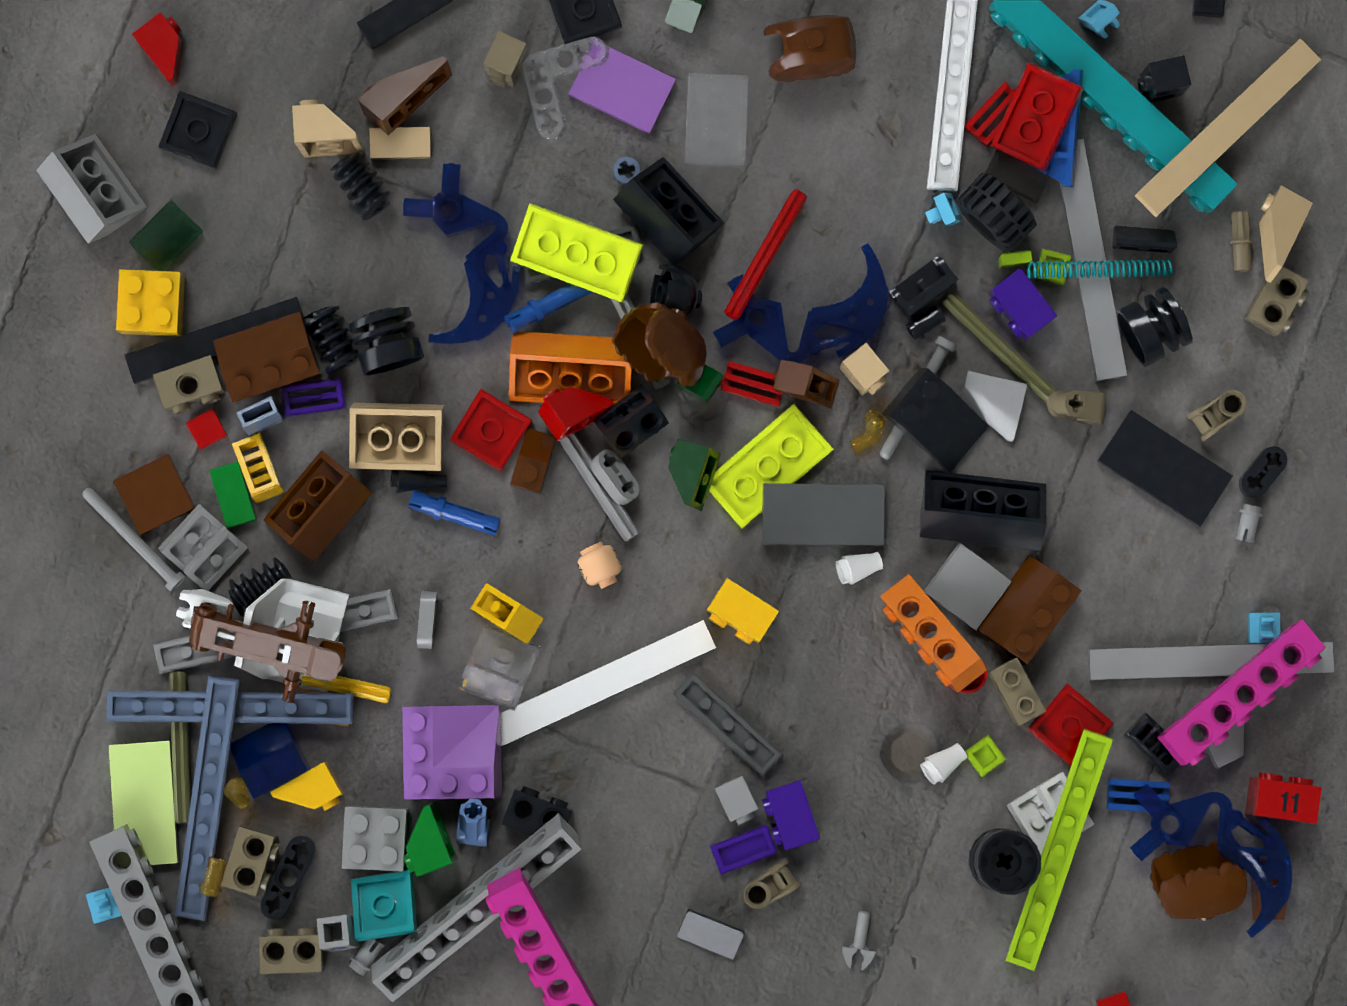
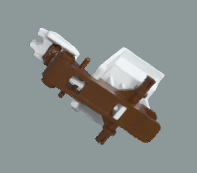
M280 579L246 608L243 623L232 618L234 604L225 597L204 589L183 590L180 593L179 599L187 601L190 604V608L179 607L176 616L184 619L182 622L184 627L191 629L189 637L191 648L200 652H207L209 649L219 651L218 661L223 660L224 653L236 656L234 666L261 679H270L284 683L285 688L282 697L284 702L288 698V703L295 702L297 687L328 692L325 689L303 685L302 675L330 682L336 679L338 672L343 667L346 647L338 641L349 599V594L292 579Z

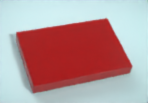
M1028 63L990 146L1042 171H1046L1084 87Z

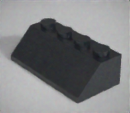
M925 470L919 537L1041 551L1046 528V484Z

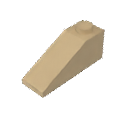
M1282 185L1275 195L1270 193L1267 195L1260 208L1265 211L1259 222L1265 280L1270 283L1283 267L1313 204Z

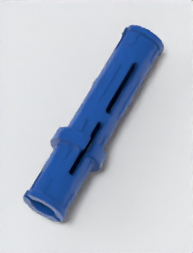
M568 284L536 301L534 299L528 301L527 306L504 316L507 327L511 328L510 331L514 334L534 322L540 323L544 321L543 318L593 292L573 284Z
M416 490L413 491L408 509L434 516L433 519L438 521L441 518L492 536L496 535L501 518L446 501L447 498L442 496L439 499Z

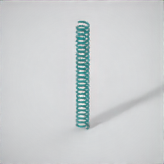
M1156 259L1154 261L1142 260V262L1140 260L1136 262L1134 260L1130 262L1128 260L1124 262L1122 260L1118 262L1116 260H1113V262L1110 260L1107 262L1104 260L1101 262L1098 260L1087 262L1085 260L1083 263L1080 260L1077 263L1074 260L1071 263L1069 261L1065 263L1063 261L1059 263L1057 261H1054V263L1051 261L1048 263L1045 261L1042 263L1031 261L1028 265L1027 277L1031 278L1032 273L1030 269L1032 264L1034 266L1033 277L1035 279L1037 278L1038 264L1040 267L1039 277L1041 279L1043 278V264H1045V277L1047 279L1049 278V264H1051L1052 278L1055 277V264H1057V277H1061L1060 266L1063 264L1064 279L1067 277V264H1069L1068 275L1070 279L1073 277V264L1075 265V278H1078L1079 263L1081 265V278L1085 276V263L1087 265V278L1091 275V263L1093 265V278L1097 274V263L1099 278L1102 277V263H1104L1105 278L1108 277V263H1110L1111 278L1114 276V263L1116 264L1115 274L1117 278L1120 276V263L1122 264L1121 275L1123 278L1126 276V263L1128 264L1127 276L1129 278L1132 275V263L1134 264L1133 276L1135 278L1138 275L1137 263L1140 264V277L1144 274L1143 263H1145L1146 277L1149 276V263H1151L1150 272L1152 277L1155 276V262L1157 263L1156 274L1158 277L1161 276V262L1163 263L1162 275L1164 277L1167 275L1166 263H1169L1168 275L1170 277L1173 275V267L1168 259L1166 261L1162 259L1160 261Z

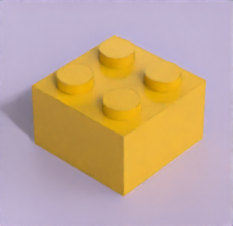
M119 269L116 330L121 334L181 336L183 332L185 276L181 272Z
M728 578L707 609L711 613L709 620L722 628H725L727 624L737 630L734 636L749 645L752 641L756 643L761 641L779 612Z

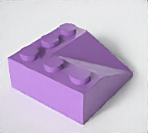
M500 705L402 707L404 799L502 797Z

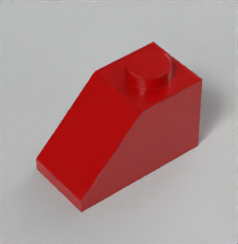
M160 12L133 32L132 36L171 86L174 87L178 83L183 41L178 33L182 30L171 16L165 19Z
M570 386L562 391L555 389L545 395L543 398L544 402L538 413L556 440L560 441L594 423L593 419L613 406L614 402L611 398Z

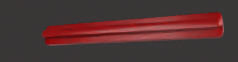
M794 189L790 193L724 310V314L730 319L738 320L741 317L807 200V196L803 192Z

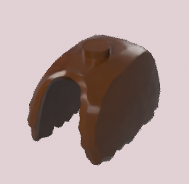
M838 15L808 16L768 25L763 30L764 36L779 34L783 40V55L769 69V76L775 81L792 82L795 80L821 79L829 76L836 77L849 73L855 68L856 40L849 17Z
M658 302L639 305L637 308L631 309L617 324V330L612 339L616 353L620 356L624 355L625 362H628L631 368H635L636 372L644 374L645 380L650 383L674 376L678 377L679 383L682 386H693L702 376L707 356L705 341L700 333L686 321L687 316L678 309H669Z
M1218 840L1210 842L1207 847L1198 844L1194 847L1187 846L1185 849L1176 850L1173 855L1169 851L1164 852L1152 860V873L1149 877L1153 883V890L1161 900V906L1171 918L1210 920L1216 915L1225 914L1237 909L1246 898V869H1242L1237 852L1230 849L1227 844H1221Z

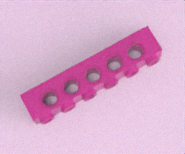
M1303 619L1295 621L1157 738L1180 766L1187 765L1188 763L1192 766L1197 764L1207 755L1204 752L1207 747L1212 743L1216 747L1229 737L1227 731L1236 724L1240 727L1253 716L1250 713L1251 710L1257 705H1260L1262 708L1276 697L1273 693L1281 685L1287 688L1299 678L1296 673L1304 666L1309 669L1321 660L1322 657L1319 653L1326 647ZM1286 648L1293 650L1295 653V661L1292 665L1284 660L1283 654ZM1264 667L1272 672L1273 677L1269 684L1263 682L1260 676L1261 670ZM1241 686L1249 691L1250 697L1247 703L1241 702L1237 697V691ZM1217 706L1223 707L1226 711L1227 716L1223 723L1218 722L1214 717V710ZM1194 725L1201 727L1203 730V739L1200 742L1194 741L1191 737V729Z
M521 868L487 884L489 896L485 898L487 905L493 915L496 913L500 915L502 919L500 926L506 938H513L517 946L514 947V951L521 964L527 962L531 969L528 971V975L534 987L542 988L545 994L542 996L545 1006H568L570 1004L599 1006ZM516 905L523 907L518 912L510 911V908ZM527 931H537L533 936H524V933ZM543 955L551 956L546 961L538 960V958ZM559 979L565 981L561 985L552 984L555 980Z

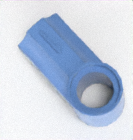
M469 798L465 804H461L456 844L487 847L490 819H487V807L483 806L480 799Z

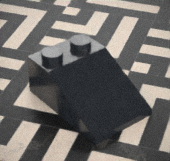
M920 367L882 413L885 418L950 473L989 427L951 387L929 368Z

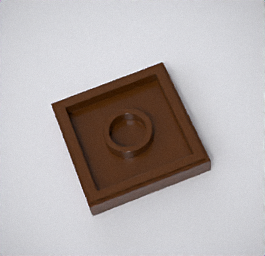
M169 454L113 481L141 536L195 509Z

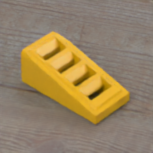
M260 432L232 444L251 497L256 503L284 492ZM259 446L260 450L244 456V451ZM263 458L264 461L248 467V463ZM268 470V473L253 479L252 475Z

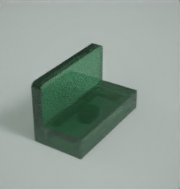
M170 200L129 243L157 271H165L198 238L203 230Z

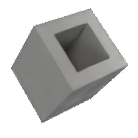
M742 775L714 788L730 822L736 820L739 825L755 817L753 811L758 810Z
M346 914L317 919L320 950L333 952L359 948V941L354 938L353 916Z

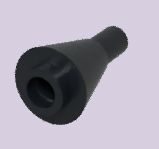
M391 470L390 486L396 487V494L427 488V486L447 487V475L428 474L421 470Z

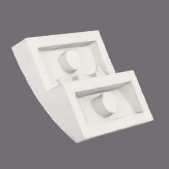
M1063 772L1006 805L1023 834L1029 836L1037 845L1040 855L1042 854L1067 780ZM1087 815L1082 832L1094 825L1089 815Z

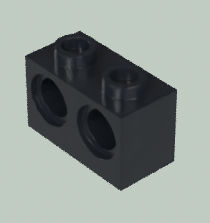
M1185 55L1149 63L1140 74L1141 78L1137 80L1139 92L1150 103L1182 96L1192 85Z
M640 385L593 419L599 431L620 459L669 424V421L643 385Z
M523 786L521 791L514 790L502 825L532 835L545 825L544 816L547 812L555 811L559 813L568 823L573 810L567 808L569 803L551 797L549 802L538 797L539 791ZM521 800H526L532 805V814L527 818L518 816L515 811L516 804Z

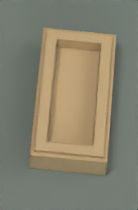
M430 127L396 128L389 136L380 128H369L371 160L431 158Z

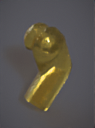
M870 410L865 414L864 420L866 425L864 433L850 440L857 454L881 439L885 422L883 416L876 410Z
M240 777L230 779L224 787V795L240 809L247 807L250 803V798L247 795L246 781Z

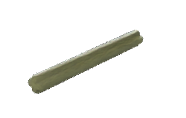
M951 293L944 300L943 305L1047 404L1049 395L1057 390L956 293Z
M171 672L169 674V691H187L185 672ZM171 722L174 819L176 823H188L191 803L188 722Z

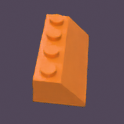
M517 331L514 334L512 333L510 348L509 401L543 403L544 396L555 389L562 391L571 386L611 398L615 404L631 393L632 368L628 362H625L624 355L620 356L616 353L615 346L612 344L613 337Z

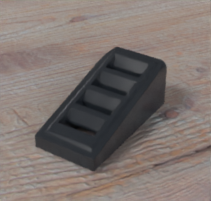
M1143 713L1126 731L1124 736L1169 777L1177 769L1179 763L1175 758L1167 766L1163 763L1170 754L1167 749L1159 757L1154 754L1162 745L1159 739L1150 749L1146 746L1156 733L1160 735L1165 730L1147 713ZM1148 725L1152 728L1142 740L1137 738Z

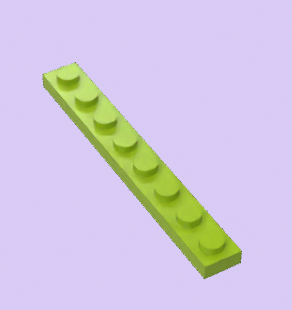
M1087 729L1083 730L1041 854V871L1036 882L1029 889L1005 960L1007 962L1035 971L1113 738Z

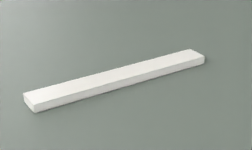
M947 0L927 181V189L948 192H957L978 0Z
M704 620L502 712L501 746L715 649L716 646Z

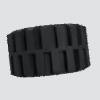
M981 173L956 199L960 211L969 223L983 237L1001 250L1011 252L1037 226L1033 213L1023 200L1005 183L993 175Z

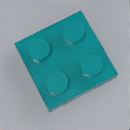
M408 870L351 879L355 940L365 941L417 933L412 872L410 873Z

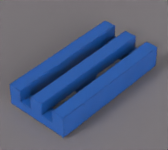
M1108 779L1106 809L1169 813L1170 782ZM1114 785L1162 788V794L1114 791ZM1114 797L1161 800V806L1113 803Z

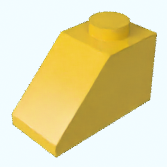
M487 583L470 608L526 644L530 642L544 619Z
M328 762L321 763L270 792L273 798L312 809H318L322 806L324 811L341 803L338 797L345 794Z

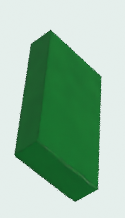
M239 462L209 470L226 528L229 529L257 520Z

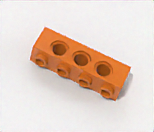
M909 574L880 596L885 604V607L882 609L884 614L892 623L898 621L903 628L899 631L910 645L916 642L921 648L917 652L928 666L933 663L937 667L938 671L935 674L945 687L951 684L957 692H960L987 671L978 654ZM912 611H919L915 616L908 617ZM937 631L933 637L925 638L928 633ZM950 652L955 653L952 658L943 660L946 654Z

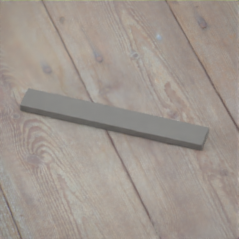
M1084 138L1078 139L1074 187H1066L1059 182L1073 259L1076 263L1079 260L1082 263L1085 260L1087 262L1091 260L1093 262L1096 260L1099 262L1104 260L1106 262ZM1079 263V276L1077 280L1096 382L1126 377L1127 371L1109 273L1108 277L1105 278L1104 263H1102V277L1099 278L1097 263V274L1093 278V265L1091 263V275L1087 278V265L1085 263V276L1081 278V265Z
M392 589L348 599L341 632L398 619ZM190 636L153 644L159 674L218 661L219 651L209 649L207 652H200L192 649L189 642ZM224 653L223 660L236 656Z
M1322 642L1326 648L1319 653L1322 657L1321 660L1309 669L1304 666L1296 674L1333 673V642ZM1268 644L1089 649V680L1230 676ZM1286 648L1283 654L1284 660L1292 665L1295 661V653L1293 650ZM1266 667L1260 673V675L1272 674Z

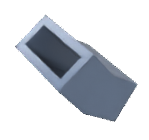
M271 396L236 412L248 436L262 432L285 421L277 403L274 402Z

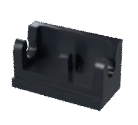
M936 256L888 293L907 319H909L955 285L959 279L941 257Z

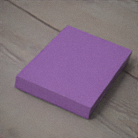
M595 40L568 95L650 135L674 87L676 79Z

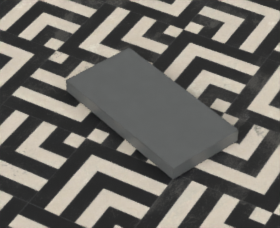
M763 483L762 544L884 545L885 484Z

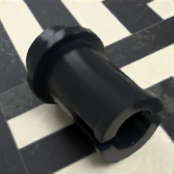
M934 305L917 318H910L909 323L905 326L914 340L918 338L923 339L925 338L924 334L942 322L944 323L946 318L940 308Z

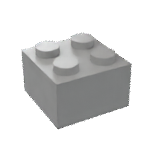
M345 806L342 869L405 871L406 863L403 855L407 854L409 808Z

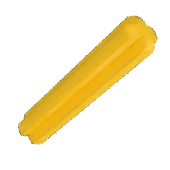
M302 675L303 685L337 693H353L355 697L381 703H388L391 697V688L338 675L335 680L330 682Z

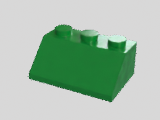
M436 802L423 807L406 846L407 854L403 855L409 872L415 871L417 877L452 864L458 859Z

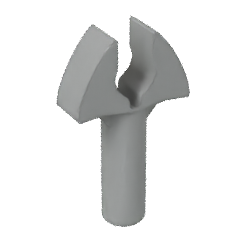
M866 911L858 912L854 943L849 947L842 945L843 957L850 969L852 956L858 949H860V953L863 955L861 970H864L871 963L876 953L873 950H869L866 946L870 913Z

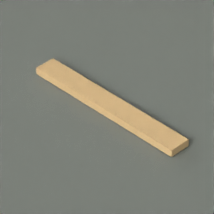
M1300 38L1155 175L1135 197L1157 217L1315 67L1321 59Z

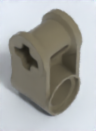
M1070 390L1068 392L1054 391L1048 397L1047 409L1056 418L1074 420L1083 424L1103 425L1106 394L1080 390Z
M1230 390L1211 402H1206L1186 417L1188 420H1193L1202 434L1200 438L1202 441H1205L1226 427V424L1240 416L1247 407V400L1241 392ZM1228 396L1236 398L1239 403L1238 410L1235 413L1228 412L1224 407V400Z
M785 858L748 882L742 890V898L748 906L754 909H761L778 898L780 899L793 892L802 883L800 880L796 881L787 866L788 860ZM779 872L781 873L782 877L784 878V880H785V882H786V885L784 884L783 880L781 879V877H780V875H779ZM754 886L762 887L765 892V897L760 903H752L749 900L748 893Z

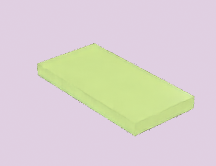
M171 741L109 745L114 830L128 824L130 830L134 828L141 842V846H138L142 858H148L151 865L179 863L177 823L174 818ZM118 852L116 862L121 867H129L131 858L125 852Z

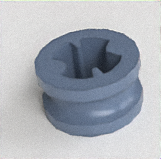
M627 156L618 159L613 167L615 180L625 186L633 177L627 179L625 175L620 176L618 170L622 171L621 165L627 164L628 167H634L635 172L632 171L633 177L640 173L638 162L632 157Z

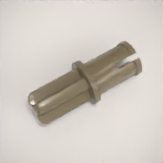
M1236 211L1231 214L1232 241H1229V245H1232L1233 272L1253 271L1251 265V244L1254 243V240L1250 239L1249 213L1247 211Z

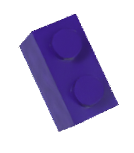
M1021 268L988 293L991 296L989 303L999 315L1003 312L1010 321L1007 325L1011 332L1017 338L1022 336L1025 341L1057 317V314Z
M801 780L765 791L767 798L762 799V803L767 817L771 815L774 817L777 827L771 828L777 846L783 844L784 849L788 850L820 839Z

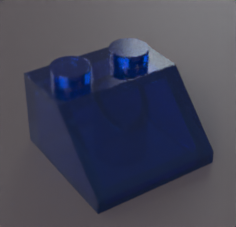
M268 723L231 743V751L237 768L253 799L259 798L311 770L288 723Z

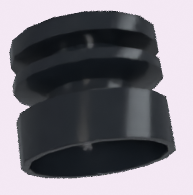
M1165 287L1156 290L1155 297L1152 294L1144 296L1146 311L1136 301L1116 311L1121 331L1132 352L1144 367L1164 358L1163 342L1172 352L1179 350V343L1183 347L1193 343L1187 317L1180 304Z
M390 307L376 310L349 324L351 333H364L353 339L354 345H369V349L358 355L363 375L369 376L392 371L424 358L419 337L404 338L405 333L415 328L414 321L400 322L412 315L410 307Z
M994 828L983 832L974 841L969 851V867L972 876L981 886L1000 894L1015 895L1026 891L1036 882L1041 871V855L1037 845L1029 836L1016 830ZM999 854L1008 856L1005 860V867L996 865L999 861Z

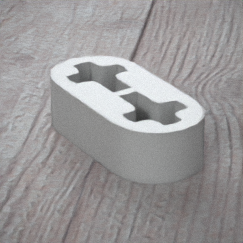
M605 449L591 460V469L594 475L616 503L626 505L639 495L640 489L636 479L614 451ZM607 462L609 467L606 468L603 463ZM623 486L627 490L625 493L621 489Z
M421 592L417 631V648L433 649L437 592Z

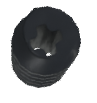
M359 151L344 157L330 171L336 170L333 178L336 181L343 180L340 188L343 191L350 190L347 198L350 201L357 200L354 208L357 211L364 210L361 218L362 220H367L383 211L390 204V202H386V199L391 193L390 191L379 192L384 182H372L377 172H365L370 162L359 163L358 160L363 155V152Z
M339 306L324 307L303 318L311 319L306 324L308 330H316L311 335V339L313 341H321L315 347L317 352H326L320 358L321 362L331 363L325 369L327 374L343 370L355 364L356 361H353V358L359 353L358 350L348 349L354 343L353 339L343 338L350 331L349 328H339L338 326L345 320L344 317H334L333 315L340 309Z
M276 557L273 558V568H270L265 562L262 563V574L252 568V579L250 580L243 573L240 574V585L233 579L229 580L230 590L228 592L241 617L244 616V606L246 608L250 606L280 579H292L285 564Z

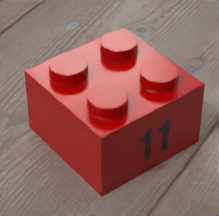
M1259 772L1258 778L1249 777L1245 814L1317 824L1322 787L1313 786L1314 780L1289 776V782H1282L1283 775Z

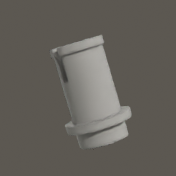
M1244 504L1243 509H1239V512L1242 514L1235 539L1243 541L1246 529H1248L1246 542H1255L1259 518L1263 517L1261 507Z
M375 939L366 940L355 957H350L351 963L348 966L364 976L366 972L371 971L369 967L385 945Z

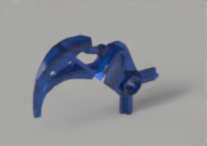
M454 163L443 164L441 193L434 195V200L404 198L403 216L433 218V222H435L447 238L490 225H495L496 229L465 256L467 261L464 263L470 288V304L464 319L451 331L429 334L428 343L459 344L486 338L505 323L504 316L512 313L520 291V267L513 266L512 283L508 278L509 268L506 257L508 247L504 242L508 233L507 221L498 212L459 194L461 165ZM448 202L455 203L458 208L455 215L451 217L441 214L442 206ZM487 255L496 256L499 273H502L503 278L500 288L485 273ZM493 292L494 298L489 299L487 297L488 293ZM480 316H485L486 321L480 322Z
M869 243L861 247L866 259L867 276L862 286L851 297L842 302L812 308V311H808L796 352L788 350L781 303L764 298L757 300L754 293L738 320H734L713 331L716 341L722 348L747 334L780 361L782 359L796 363L803 362L808 354L817 355L821 350L837 347L845 342L849 344L836 351L839 358L857 350L877 330L884 317L888 303V287L886 286L883 270ZM743 274L727 282L733 294L744 277ZM873 299L874 304L868 305L867 300ZM753 311H760L765 316V322L762 325L755 326L750 323L748 315ZM855 316L856 322H850L849 317ZM825 325L849 331L847 336L840 338L832 337L820 341L815 335V332Z
M1145 784L1133 795L1153 818L1150 821L1152 829L1130 847L1141 861L1164 842L1167 845L1189 846L1210 807L1216 803L1220 807L1217 849L1220 850V855L1238 864L1242 869H1246L1247 873L1255 881L1261 896V912L1255 923L1246 931L1249 936L1253 938L1275 918L1283 905L1287 903L1293 881L1291 856L1284 838L1265 817L1258 822L1269 835H1265L1258 830L1259 827L1244 818L1241 811L1233 809L1230 799L1220 792L1205 793L1172 803L1168 806L1165 805L1148 784ZM1169 815L1177 818L1179 822V827L1174 833H1167L1162 826L1164 818ZM1240 826L1251 835H1256L1262 839L1264 848L1242 846L1234 838L1231 831ZM1262 855H1265L1267 857V861L1265 863L1260 861V857ZM1273 878L1278 880L1277 886L1271 884Z

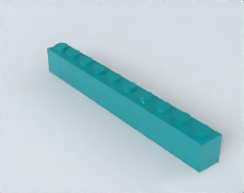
M994 0L988 9L991 12V19L1002 28L1006 26L1014 33L1012 38L1021 47L1026 48L1028 46L1036 54L1034 58L1042 67L1046 69L1050 67L1060 77L1071 73L1075 69L1083 70L1082 87H1084V90L1081 94V103L1088 109L1092 110L1094 108L1102 115L1101 121L1111 130L1116 128L1124 136L1122 140L1129 148L1134 151L1138 149L1146 156L1145 162L1157 172L1162 170L1191 142L1181 130L1041 0ZM1214 162L1183 192L1191 198L1189 203L1201 213L1205 211L1207 214H1210L1238 183Z

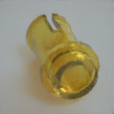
M209 857L203 882L199 883L198 886L201 887V894L218 898L219 892L223 891L220 887L228 862Z

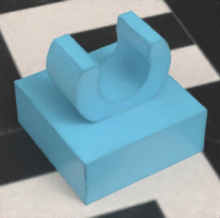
M1098 0L1078 18L1084 27L1105 39L1108 37L1104 31L1105 26L1108 24L1115 28L1120 26L1119 21L1116 19L1120 12L1114 4L1106 0Z
M942 193L934 197L937 207L925 212L930 224L943 220L945 226H952L963 221L952 193Z
M1248 613V644L1270 643L1280 634V613Z
M110 888L86 894L94 924L121 916Z

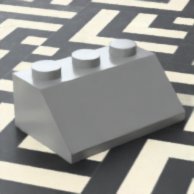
M96 134L52 151L36 170L88 244L111 234L147 208Z

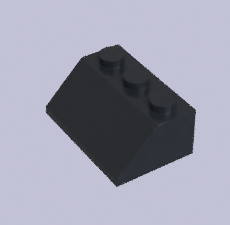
M664 157L633 177L613 199L621 210L640 228L642 233L662 252L663 256L675 266L691 255L724 224V221Z

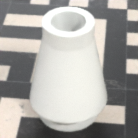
M878 552L842 556V560L836 561L837 574L842 584L849 583L853 585L872 573L883 569L882 559Z
M956 743L952 747L925 757V762L920 764V767L932 784L937 782L943 783L960 763L967 759V755L963 748Z

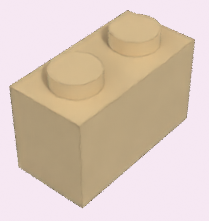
M867 343L845 359L840 366V370L862 396L867 392L871 395L875 394L888 381L885 377L889 373V369Z

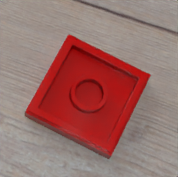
M480 389L449 441L502 472L533 420Z
M1066 683L1045 708L1046 712L1039 715L1027 730L1071 767L1083 730L1087 729L1105 735L1114 722Z

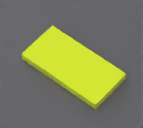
M530 203L510 261L623 303L644 245Z
M793 404L715 471L709 492L740 528L743 529L762 512L763 483H796L834 449L797 406Z

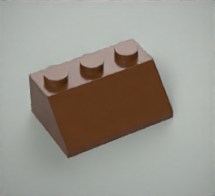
M300 311L213 340L222 376L232 403L320 373V367Z
M321 450L263 520L291 546L314 563L324 553L327 546L338 533L345 528L348 521L359 508L365 504L372 492Z
M1028 556L1010 580L1012 581L977 629L978 632L1013 658L1017 657L1023 665H1027L1082 591L1062 575L1031 556Z

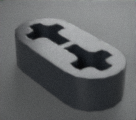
M1271 446L1259 453L1239 480L1240 491L1245 496L1255 498L1268 490L1287 465V455L1284 450ZM1276 453L1279 456L1277 458L1279 466L1273 465L1267 471L1263 468L1268 463V459L1265 456L1267 454L1271 456ZM1261 473L1263 476L1258 481V485L1261 487L1260 490L1253 489L1250 491L1247 478L1253 479Z

